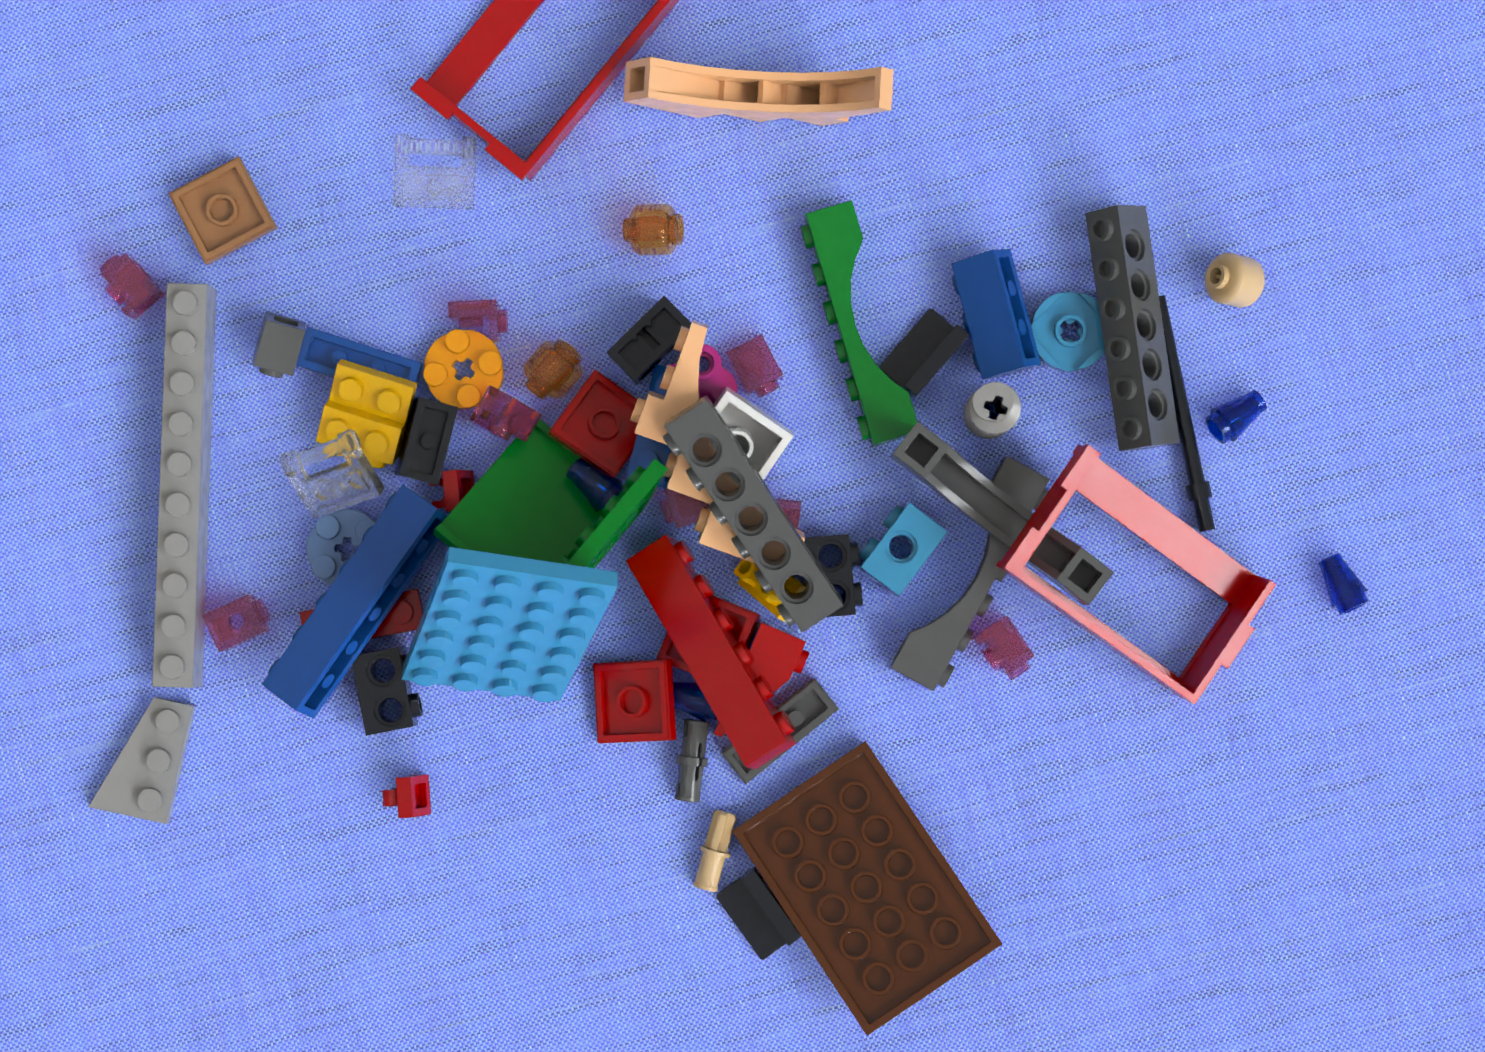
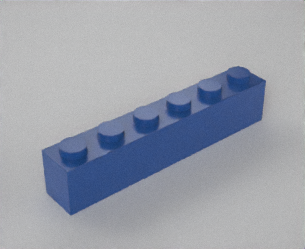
M402 484L399 490L388 499L385 510L376 523L366 530L361 544L352 557L342 564L338 577L328 591L319 597L315 609L307 621L295 631L292 642L281 658L271 665L268 676L262 685L295 711L314 719L440 539L433 535L435 528L448 515Z

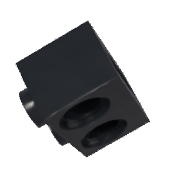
M663 296L607 351V354L638 385L655 368V364L658 365L673 350L681 326L689 328L691 322Z
M849 534L805 538V544L831 583L840 586L845 593L843 607L827 617L856 615L855 607L863 606L861 582L853 583L852 567L859 566L858 543H850ZM834 545L840 550L842 559L837 567L827 568L821 564L819 552L822 547ZM803 577L804 586L807 587L808 581Z
M404 646L359 654L352 664L366 736L418 725L417 717L423 716L419 693H412L410 681L402 680L403 663L407 656L404 652ZM381 659L390 660L395 667V674L388 682L380 680L375 673L376 664ZM389 698L398 700L402 705V715L397 721L387 719L383 713V705Z

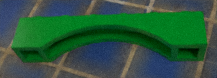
M851 200L806 213V225L800 226L806 249L813 248L817 263L811 264L817 287L825 286L829 301L822 304L828 325L836 324L840 339L834 341L840 364L845 362L848 364L851 377L845 379L850 400L851 402L858 400L863 415L856 417L862 440L870 439L872 447L905 438L917 423L909 392L893 382L876 365L864 347L854 321L851 305V277L863 236L853 202Z

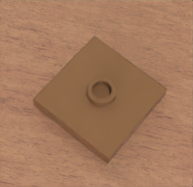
M239 156L168 193L206 265L278 229Z

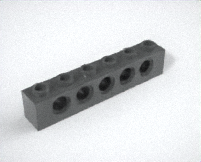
M1115 205L1085 213L1119 451L1149 449L1178 444L1180 440L1146 206Z
M704 396L666 421L664 427L668 433L663 435L666 444L676 457L681 453L691 466L686 470L687 475L698 491L703 488L707 490L713 499V502L708 505L721 525L726 522L730 524L736 533V536L731 538L733 544L744 559L749 556L752 557L759 568L754 572L757 580L766 593L774 590L782 602L777 606V609L788 626L791 627L796 623L803 633L843 607L841 596L708 396ZM703 437L712 439L717 445L715 454L708 458L698 456L693 449L694 443ZM724 472L736 474L740 479L739 486L731 492L722 491L716 484V479L720 474ZM749 506L758 508L763 514L761 521L753 526L745 525L739 519L740 512ZM769 541H778L784 545L785 552L778 559H768L762 553L763 546ZM792 575H801L808 581V584L802 592L791 593L785 588V581Z

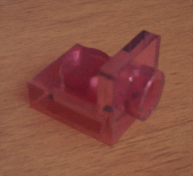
M496 299L448 302L449 319L453 322L459 321L460 328L483 327V320H489L490 340L493 343H501V333H508L507 309H500V303Z
M762 334L726 352L748 396L756 392L758 397L761 398L780 388L777 381L783 379L784 374L781 368L778 367Z

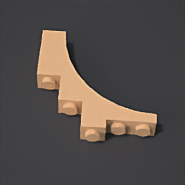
M647 57L626 62L623 102L695 118L726 114L758 122L789 118L825 126L848 122L849 117L890 111L894 70L876 67L837 72H763L706 67Z
M692 320L689 328L681 326L673 348L680 351L679 358L675 367L667 365L659 387L667 390L665 396L649 391L646 400L638 397L630 421L637 423L635 434L666 444L663 435L668 433L664 427L665 422L700 400L698 392L699 361L708 325ZM707 437L698 439L693 445L695 453L700 457L708 458L715 454L710 439ZM670 452L665 465L668 469L664 474L665 477L669 478L667 489L708 504L713 502L705 488L698 491L690 480L686 470L691 466L681 453L676 457ZM727 472L720 474L716 479V484L722 491L731 492L738 487ZM753 506L744 508L739 514L741 522L748 526L758 524L763 517L762 512ZM702 507L694 530L701 532L699 543L744 559L731 538L736 536V533L730 524L726 522L721 525L711 509ZM796 529L803 541H805L804 532ZM769 541L762 548L763 555L772 560L780 558L785 552L784 545L778 541ZM751 556L744 559L749 562L755 563Z

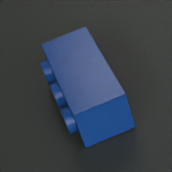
M990 250L951 263L954 272L952 276L953 286L961 298L964 310L963 324L971 336L974 347L973 361L976 369L981 373L982 380L1006 376L1041 365L1011 250Z

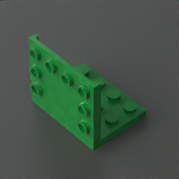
M534 415L526 427L443 522L435 528L433 535L448 547L595 568L644 510L668 468L654 459L646 470L639 465L623 485L616 479L611 480L550 437L548 432L551 427Z

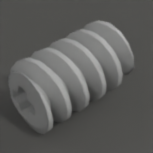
M991 382L984 384L973 393L964 406L963 417L966 426L973 434L980 438L993 439L1003 435L1016 424L1020 417L1021 403L1019 396L1012 387L1004 383ZM990 403L995 404V412L999 413L994 419L989 418V410L985 409Z

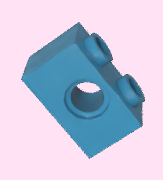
M910 502L904 509L896 505L883 523L888 530L880 541L872 537L859 554V557L864 560L859 568L896 596L901 595L948 533L947 530ZM895 536H903L911 544V552L904 559L895 558L890 553L889 543Z

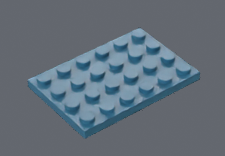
M449 547L403 663L402 680L413 681L421 686H431L434 684L453 686L459 691H490L502 697L514 695L533 697V699L539 702L560 701L618 588V572Z

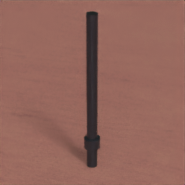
M1162 295L1159 296L1178 433L1189 481L1186 491L1189 502L1193 501L1199 532L1215 529L1209 498L1213 496L1210 482H1205L1166 297Z

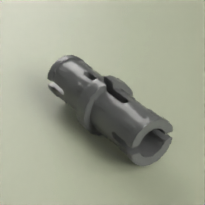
M684 719L681 754H677L676 763L679 764L675 795L677 800L700 802L703 769L708 765V758L705 757L710 722Z

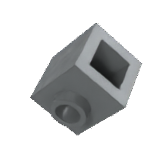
M266 311L253 354V366L260 367L259 372L271 377L282 378L283 374L293 376L306 332L305 322Z

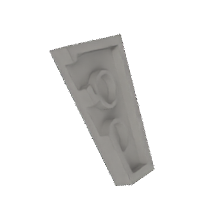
M158 697L153 698L88 807L164 824L170 823L196 706Z

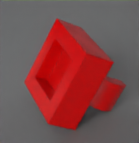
M473 470L442 471L439 485L430 484V486H442L444 498L440 501H433L432 504L437 508H445L446 511L451 512L475 485Z
M429 774L396 778V788L382 790L383 807L398 806V818H414L431 814Z

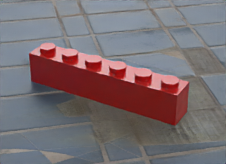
M664 535L627 559L626 562L744 766L757 769L796 744L791 735L795 728L787 714L783 710L778 712L770 698L775 695L771 686L762 675L756 676L750 665L754 662L751 652L742 641L737 643L730 630L734 628V624L727 612L722 607L717 609L710 596L714 594V590L707 578L702 573L697 575L690 562L695 559L687 544L683 540L677 541L668 535Z

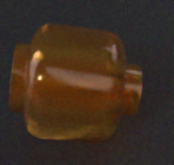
M670 204L636 205L631 211L630 218L624 219L625 242H630L633 251L640 256L670 255L674 252L677 245L682 244L684 239L682 215L676 213Z
M558 339L556 342L549 340L542 342L523 367L524 373L528 378L526 382L527 388L541 399H544L546 396L555 399L563 398L583 373V368L580 364L582 361L581 355L564 340Z

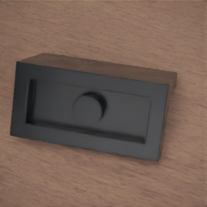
M929 309L880 365V369L896 384L908 391L909 395L915 399L966 340L969 334L958 325L953 327L937 312Z
M422 397L414 398L394 475L439 485L458 407Z
M754 867L717 894L718 901L760 959H766L786 943L789 946L801 937L772 891Z

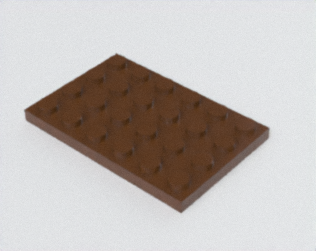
M866 741L732 831L867 1036L1002 945V942Z

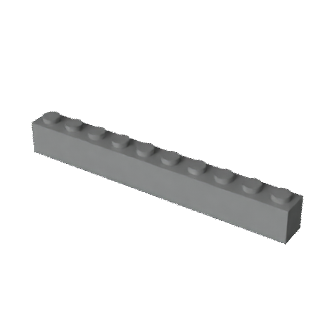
M167 283L152 687H203L217 290L208 284Z

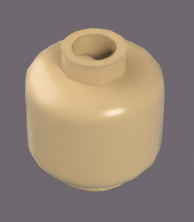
M1229 252L1220 254L1212 260L1205 275V289L1212 300L1216 303L1239 308L1250 306L1257 301L1265 285L1264 271L1259 262L1254 258Z

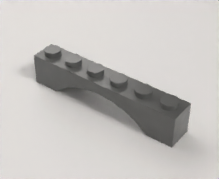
M919 422L913 426L890 456L1009 549L1033 515V513L975 469L951 446ZM1052 527L1027 562L1081 605H1089L1114 573L1085 549Z
M1006 456L1003 458L991 482L1032 513L1033 509L1036 510L1048 493L1049 490L1045 487L1050 479ZM988 533L983 559L973 581L962 597L944 614L932 622L908 632L889 668L931 691H934L937 685L944 688L955 668L949 664L955 651L959 650L963 653L973 636L974 631L968 629L975 615L983 617L993 599V596L988 594L989 589L995 579L1002 582L1006 576V573L995 565L1003 559L1009 548Z

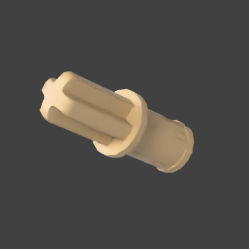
M722 810L714 811L705 845H700L699 850L703 851L695 881H693L694 887L711 892L718 891V883L725 858H730L731 855L727 851L736 822L734 814Z

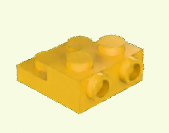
M341 359L337 363L329 400L323 408L316 442L325 444V451L336 456H346L348 452L363 456L362 461L371 467L384 468L386 464L393 465L401 451L418 383Z

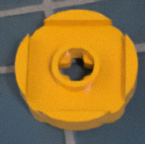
M454 329L438 338L429 348L424 361L423 377L427 382L430 392L441 403L456 406L458 410L473 409L487 404L499 392L504 380L503 360L496 345L485 335L473 330ZM466 359L473 361L470 367L475 372L473 377L470 379L464 376L461 381L456 379L457 370L454 368V365L458 361L464 363Z

